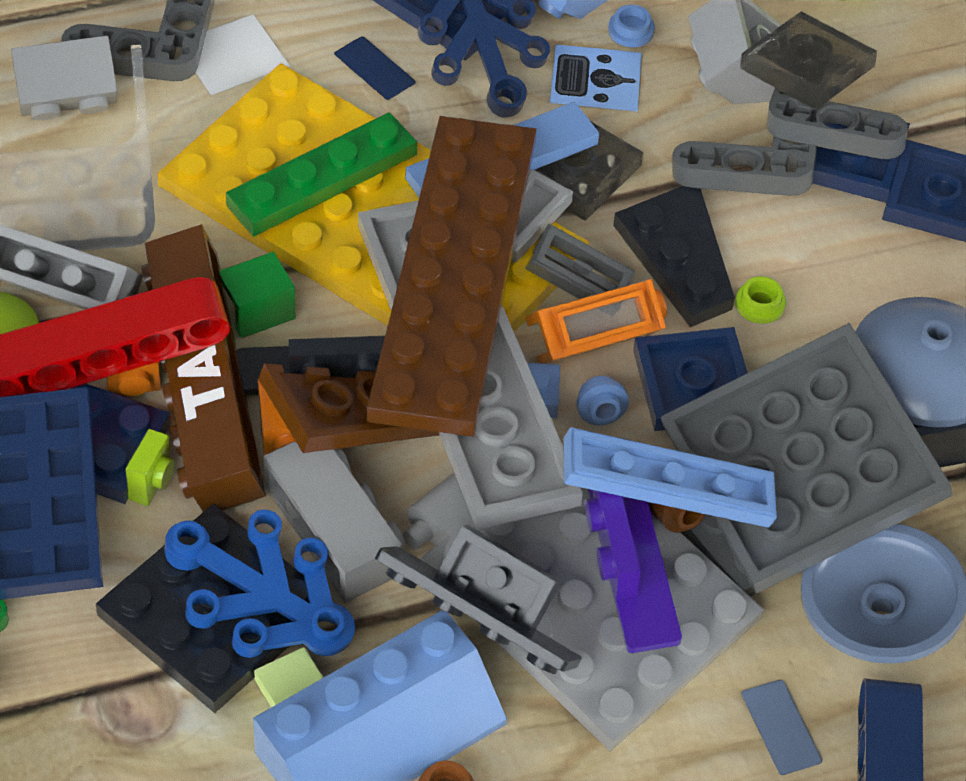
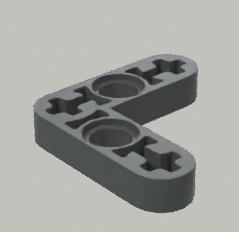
M167 0L159 32L94 24H77L64 31L61 42L108 36L115 75L165 81H183L192 77L198 68L214 7V0H194V3L187 2V0ZM182 20L193 21L197 24L188 30L177 29L173 26L176 22ZM176 47H182L183 54L178 57V60H174ZM125 48H137L142 51L138 56L128 58L118 54L119 51Z
M804 38L795 41L789 49L769 102L768 131L773 136L783 140L812 144L818 147L878 159H891L901 155L905 150L908 125L905 120L892 113L820 100L830 74L832 49L829 44L816 38ZM807 61H812L811 68L803 65H805ZM803 86L809 88L810 90L800 91L791 89L789 87ZM827 124H841V125H844V126H846V127H848V128H846V129H833V128L827 127L826 125H827Z
M794 89V90L806 91V89ZM773 136L772 147L688 141L678 145L672 153V175L677 183L691 188L797 196L807 192L812 186L817 146L807 143L790 144ZM737 165H745L754 169L741 172L731 168Z

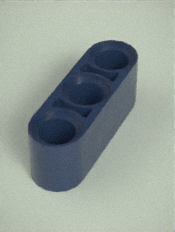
M863 678L858 704L857 781H924L923 694L921 684Z

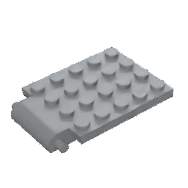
M455 473L451 474L408 508L407 516L412 526L403 532V538L414 550H417L427 541L433 544L435 547L423 555L421 560L438 570L461 526L470 525L476 529ZM581 487L583 494L580 507L483 528L478 531L562 580L537 630L580 655L582 659L578 667L565 672L558 670L556 674H551L531 664L526 659L529 652L510 641L509 645L498 644L611 752L761 619L764 609L680 532L675 533L667 530L651 513L682 640L678 646L638 653L627 652L610 581H603L599 572L597 548L601 547L598 531L590 532L585 511V500L589 499L588 490Z

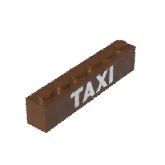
M202 224L145 242L148 264L142 265L141 270L148 291L191 278H209L215 281L218 286L230 325L227 337L220 343L159 362L163 372L168 373L169 383L162 385L164 399L171 414H175L176 424L170 426V435L177 454L182 456L184 467L177 469L181 490L186 499L194 497L203 512L213 503L221 510H225L266 497L226 292L220 282L219 272L221 267L218 253Z

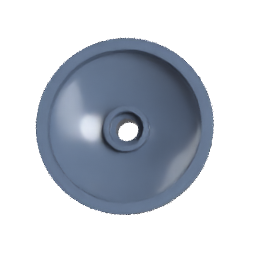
M908 297L890 301L871 311L861 321L855 332L912 424L926 427H951L965 424L966 308L937 298Z
M897 523L803 570L801 600L806 617L812 627L834 648L849 656L869 662L903 663L917 660L936 652L957 633L966 614V576L957 558L943 543L919 529ZM876 611H885V612H887L888 614H878V613H875V612H876Z

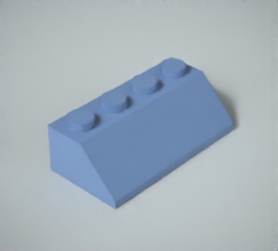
M441 610L254 717V748L256 755L275 781H413L433 764L448 760L505 726L507 718L477 648L446 611Z

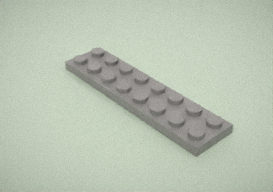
M418 201L358 212V228L391 310ZM501 306L475 435L470 437L439 432L477 530L582 505L583 492L581 487L564 484L563 445L505 310Z

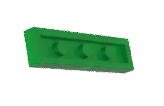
M388 112L227 191L226 206L254 237L416 156L418 142Z

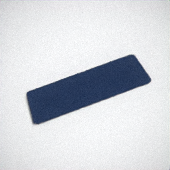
M363 36L334 52L336 57L386 100L393 98L416 83L413 78Z

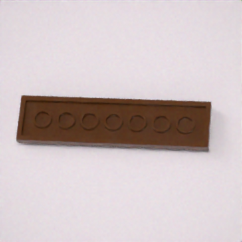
M439 116L367 407V422L474 437L536 144L537 128Z

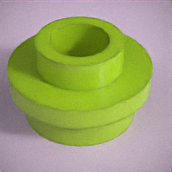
M757 276L749 279L739 288L735 305L739 314L746 320L757 324H768L778 320L783 315L786 297L778 282L769 277Z

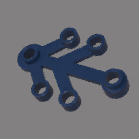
M438 0L431 13L425 14L420 20L418 37L423 43L438 45L443 42L448 29L447 20L460 2H462L467 18L445 53L439 54L435 58L431 70L434 81L444 86L454 84L461 72V62L475 41L490 83L486 97L488 107L499 117L506 118L517 115L523 108L527 97V89L519 78L508 75L496 40L520 52V60L529 68H540L546 63L550 53L548 42L540 36H530L519 30L528 27L533 21L536 12L533 1L484 0L506 11V20L508 22L506 23L486 12L482 0ZM514 9H523L528 15H517ZM426 26H436L440 30V32H429L426 29ZM527 49H538L542 55L534 56ZM439 66H450L454 72L444 73L440 70ZM506 97L511 100L512 104L503 103L498 98Z

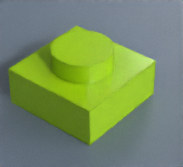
M148 429L126 467L129 500L149 506L157 490H164L170 483L174 473L175 460L170 458L168 435Z

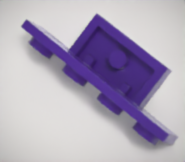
M587 489L589 499L585 500V511L590 532L598 531L601 547L597 548L599 572L603 581H610L627 652L638 653L680 645L682 634L648 502Z

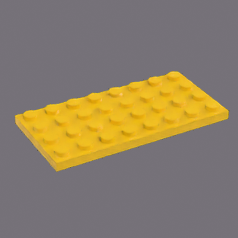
M280 63L157 173L158 186L267 253L274 251L280 261L388 326L391 309L358 228V212L418 201L419 197L405 179L406 167L428 159L431 150L418 143L416 156L253 237L226 206L227 191L376 119ZM554 222L552 224L558 229L566 232L574 238L589 245V241L578 236L577 234L566 229L565 227L559 225L558 223ZM540 239L530 247L517 263L512 260L510 263L502 306L514 332L526 321L525 317L532 314L557 288V286L525 269ZM551 245L549 246V247L552 248L553 250H555V251L561 253L562 255L568 257L569 259H571V260H573V261H576L575 258H573V257L567 255L566 253L560 251L559 249H557V248H555V247H553V246H551Z

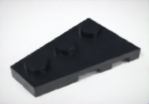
M681 186L615 212L613 226L689 327H693L733 309L735 296L700 188Z

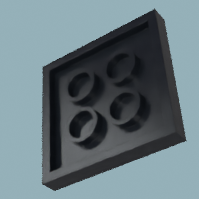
M214 503L193 520L206 529L209 534L210 543L262 574L256 545L249 540L248 530ZM192 537L178 538L185 545H192L197 542ZM164 545L96 603L97 616L212 712L216 713L255 678L254 670L273 662L288 648L281 647L263 650L256 657H243L236 653L232 646L233 631L236 624L248 618L262 622L265 627L293 621L278 612L216 621L214 625L208 628L192 626L186 619L185 610L187 599L194 591L201 589L209 590L215 593L217 597L246 592L204 566L188 571L173 567L165 557ZM283 559L290 592L309 603L304 575ZM197 604L193 607L195 612L202 615L212 611V608L207 604ZM249 632L240 636L241 640L248 644H253L260 640L256 634Z

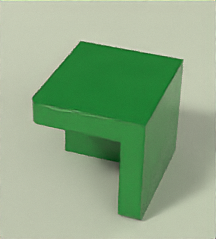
M274 251L222 269L219 272L220 282L235 306L236 331L241 338L296 319L295 286Z

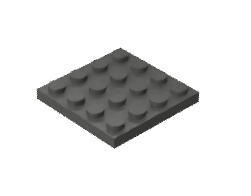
M850 323L660 417L677 451L774 472L777 518L769 528L713 516L756 594L953 496L951 484Z

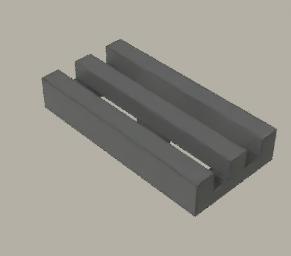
M550 223L542 230L539 237L540 240L532 252L533 256L525 267L526 270L578 299L629 286L635 273L630 268ZM551 245V246H553V247L559 249L560 251L566 253L567 255H569V256L575 258L576 261H573V260L569 259L568 257L562 255L561 253H559V252L553 250V249L550 248L549 246ZM593 269L607 276L608 278L616 281L618 284L616 285L610 282L609 280L603 278L602 276L594 273ZM622 301L596 309L612 317L619 310Z

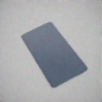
M778 680L742 691V697L780 775H786L822 763V759L784 681Z

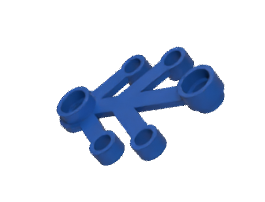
M266 509L259 510L253 513L249 519L247 535L249 540L256 545L262 574L210 543L209 534L206 529L194 521L179 522L168 530L165 538L164 553L167 561L173 567L188 571L204 566L246 592L217 597L215 593L209 590L201 589L194 591L187 599L185 610L186 619L192 626L208 628L214 625L216 621L278 612L293 621L265 627L262 622L256 619L248 618L241 620L236 624L232 638V646L239 655L252 658L261 654L263 650L304 644L316 655L333 656L344 651L352 642L355 632L354 619L346 608L332 602L324 569L327 562L328 549L321 540L305 538L295 548L293 563L297 571L304 574L308 603L290 592L278 542L282 522L275 512ZM259 524H268L274 531L264 534L255 527ZM192 537L197 542L192 545H185L178 538ZM305 552H314L320 559L315 562H309L303 559L301 555ZM197 604H207L212 608V611L202 615L195 612L193 607ZM323 621L330 622L336 625L337 628L333 631H324L318 626V623ZM249 632L256 634L260 640L256 643L248 644L243 642L240 636Z

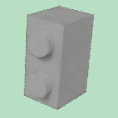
M108 36L11 48L21 116L31 115L33 120H49L59 117L61 115L60 111L80 108V113L93 114L108 110V104L117 103V87Z

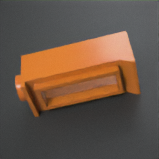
M648 279L622 288L538 310L526 316L525 319L528 327L539 324L547 352L538 355L537 359L538 363L548 364L666 328L664 319L667 316V308L662 293L658 289L655 290L652 279Z

